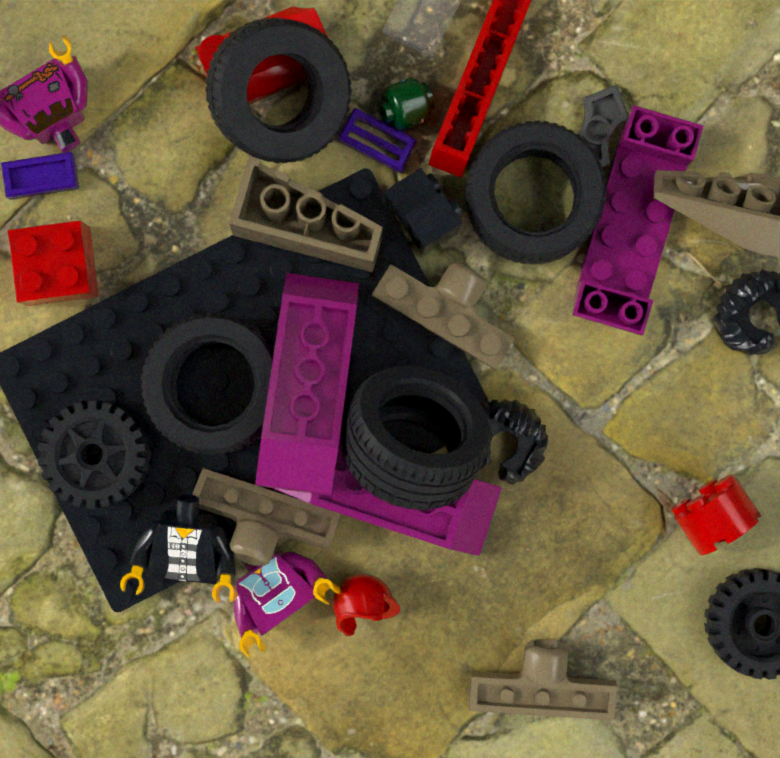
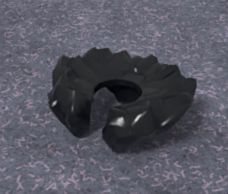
M761 269L760 272H751L750 274L742 273L740 278L734 279L732 284L726 286V292L720 296L721 303H718L716 306L718 314L714 316V319L721 327V339L728 348L734 351L745 352L749 355L765 354L777 346L774 333L769 334L765 330L756 328L750 321L749 312L755 303L767 302L775 308L777 322L780 326V274L774 271L768 272L764 269Z
M493 399L489 404L481 403L490 424L491 440L497 433L502 431L512 433L517 440L515 453L500 463L499 479L507 481L511 485H514L516 482H523L545 460L543 454L548 445L546 425L541 423V419L537 416L535 409H530L526 404H521L517 400L510 402L504 399L499 402ZM491 449L480 470L492 462L490 459Z

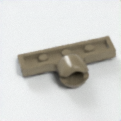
M390 264L372 294V297L494 370L498 368L515 339L474 313V307L486 288V281L478 273L462 264H451L435 287L426 286Z
M205 468L202 469L192 494L199 497L200 509L230 518L237 523L229 544L234 552V557L247 564L265 566L270 563L277 542L281 537H288L329 551L341 516L340 513Z
M535 639L525 645L523 669L520 673L471 671L469 711L614 721L618 686L615 680L572 678L567 676L568 652L565 645L555 640Z

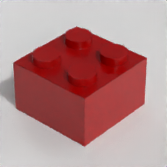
M79 220L8 230L17 303L34 306L99 297L90 226Z

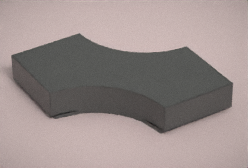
M617 85L582 99L584 121L577 134L588 142L589 147L592 146L593 152L598 155L599 162L601 161L602 168L610 164L608 142L612 132L618 125L627 121L629 117Z

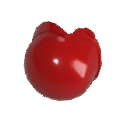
M361 573L348 577L339 584L340 594L335 592L332 602L336 626L346 637L355 634L357 628L355 617L380 621L396 616L401 609L392 596L387 584L371 574Z

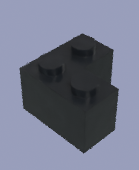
M419 168L384 191L386 200L422 256L459 234L462 226L461 217L464 214L453 197L449 199L445 197L440 184L432 173L426 175L422 168Z

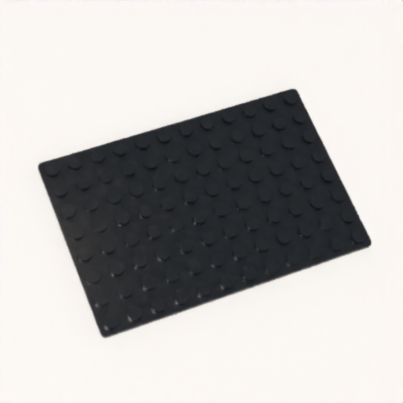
M364 168L318 192L337 205L341 204L383 227L382 240L373 273L231 235L0 352V386L37 461L41 457L38 445L39 442L43 441V436L41 435L44 428L50 425L49 421L65 407L82 401L102 400L124 407L126 410L131 411L139 422H142L145 427L144 431L149 436V449L151 450L150 468L141 486L130 497L109 507L87 509L73 506L70 502H64L58 498L59 495L57 493H54L114 612H122L180 582L176 580L146 578L147 571L142 572L141 576L145 586L139 595H136L139 587L137 578H131L127 581L124 592L120 587L122 578L126 574L131 573L132 568L129 567L138 538L152 521L160 520L164 511L176 510L178 496L193 494L203 468L253 485L256 483L261 438L248 447L230 453L213 455L195 453L169 441L167 437L162 435L161 431H158L155 427L156 425L150 420L151 416L147 414V408L143 403L145 400L142 398L143 390L141 389L143 365L146 364L145 359L149 355L150 348L154 347V342L159 339L161 334L166 333V329L171 328L176 322L180 323V320L187 319L190 316L207 313L235 316L259 329L275 347L287 273L359 283L340 434L350 405L360 385L375 373L392 367L409 365L439 371L465 386L480 404L483 402L490 403L464 351L372 297L373 292L390 264L426 286L430 287L370 169ZM220 343L203 346L190 354L181 366L177 380L179 400L186 412L200 423L212 426L228 424L242 415L252 400L255 387L253 370L244 354L233 346ZM401 420L383 422L384 428L395 440L412 450L431 454L445 447L433 433L417 424ZM93 444L88 450V458L94 464L100 463L103 458V451L97 444ZM263 487V488H266V489H269V490H272V491H275V492H278V493H281V494L290 496V495H288V494H285V493H283V492H280V491H278V490H275L274 488ZM199 508V513L215 515L217 526L224 528L230 540L232 539L237 526L234 520Z

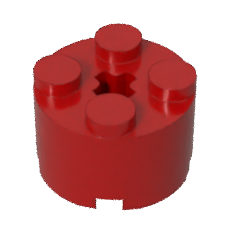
M733 474L719 481L716 478L708 481L698 489L701 495L692 501L690 498H686L671 508L675 515V520L699 555H706L716 551L717 548L714 545L716 542L726 541L727 544L735 541L752 529L759 522L757 518L762 516Z

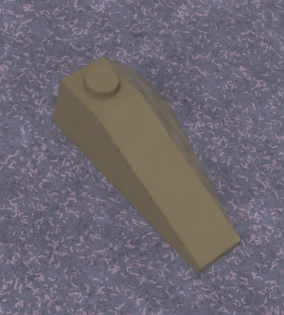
M656 170L654 175L655 199L746 250L760 255L780 258V178L761 173H749L747 179L732 178L730 172H718L716 178L703 177L696 171Z

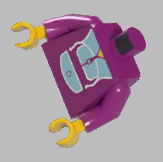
M281 550L276 551L270 563L265 566L242 562L248 573L235 582L238 595L235 601H233L234 618L241 637L239 642L240 650L248 658H252L249 648L253 643H257L258 648L264 652L266 644L257 635L258 632L263 636L314 598L329 605V601L325 598V592L331 588L334 592L340 594V587L328 580V577L314 560L292 551L285 553Z

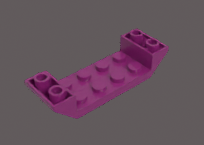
M633 105L617 145L606 182L607 193L605 197L607 198L604 204V211L597 227L591 234L576 286L572 316L640 336L644 335L653 300L649 299L675 210L654 198V175L656 170L686 171L687 166L694 161L703 125Z
M287 273L281 302L255 486L331 496L339 447L359 283Z
M340 439L331 496L274 488L307 503L450 550L480 556L502 487L475 479L467 493L456 502L450 503L447 506L428 510H414L391 505L372 495L352 475L342 456Z

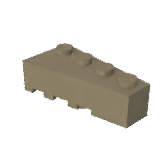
M249 155L229 222L233 236L372 273L381 244L383 229L382 226L349 208L328 200L316 190L308 189L291 180L290 176L279 170L275 171L267 167L251 155Z

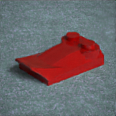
M292 6L265 17L303 22L320 30V33H324L327 36L314 7L299 8ZM231 32L224 35L208 36L202 41L201 45L195 47L206 74L207 70L210 69L209 63L213 59L214 52H217V47L223 43L225 37H229ZM274 55L264 59L256 66L249 78L247 86L248 105L307 80L302 65L295 59L285 55Z

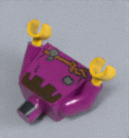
M63 35L62 39L67 46L65 51H57L50 40L48 49L54 59L0 91V125L6 131L27 141L36 139L41 144H46L54 139L60 150L65 153L75 149L81 143L73 127L85 120L82 110L87 106L88 81L77 58L70 54L71 40Z

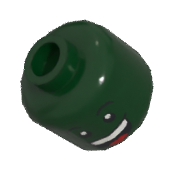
M411 77L384 88L382 102L378 104V108L386 124L391 123L397 130L402 131L427 121L430 117L431 109H434V99L430 88L425 82L420 83L417 79Z

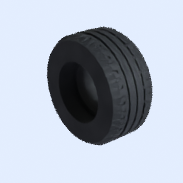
M284 18L254 20L244 24L243 27H238L229 34L228 38L225 37L223 43L217 47V52L213 54L205 82L207 84V87H205L207 93L206 101L209 102L208 108L211 112V117L215 120L214 123L225 138L240 150L253 157L267 162H280L282 164L293 163L296 160H305V158H310L313 154H318L321 149L326 148L327 144L334 140L333 137L339 134V129H342L344 125L342 124L343 121H346V114L350 109L349 103H351L350 94H352L347 64L343 61L344 57L339 53L337 46L333 45L334 42L328 39L324 33H320V30L308 24ZM274 55H285L295 59L302 65L308 80V96L304 107L295 118L282 125H270L260 121L250 110L247 100V86L253 70L264 59Z

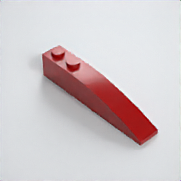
M532 0L492 1L433 146L428 165L462 178Z

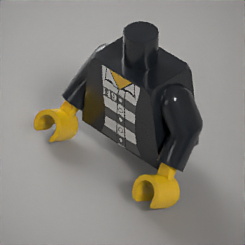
M191 494L178 496L176 510L164 511L160 520L152 521L136 541L129 567L132 568L131 573L126 574L121 580L120 587L123 592L126 589L127 581L131 578H137L139 587L136 595H139L145 586L144 580L141 577L142 572L147 571L146 578L215 584L212 589V597L218 603L220 602L219 594L221 589L228 587L230 589V602L235 601L238 592L236 587L231 584V579L235 577V557L229 545L231 540L224 528L217 526L215 515L199 513V497Z

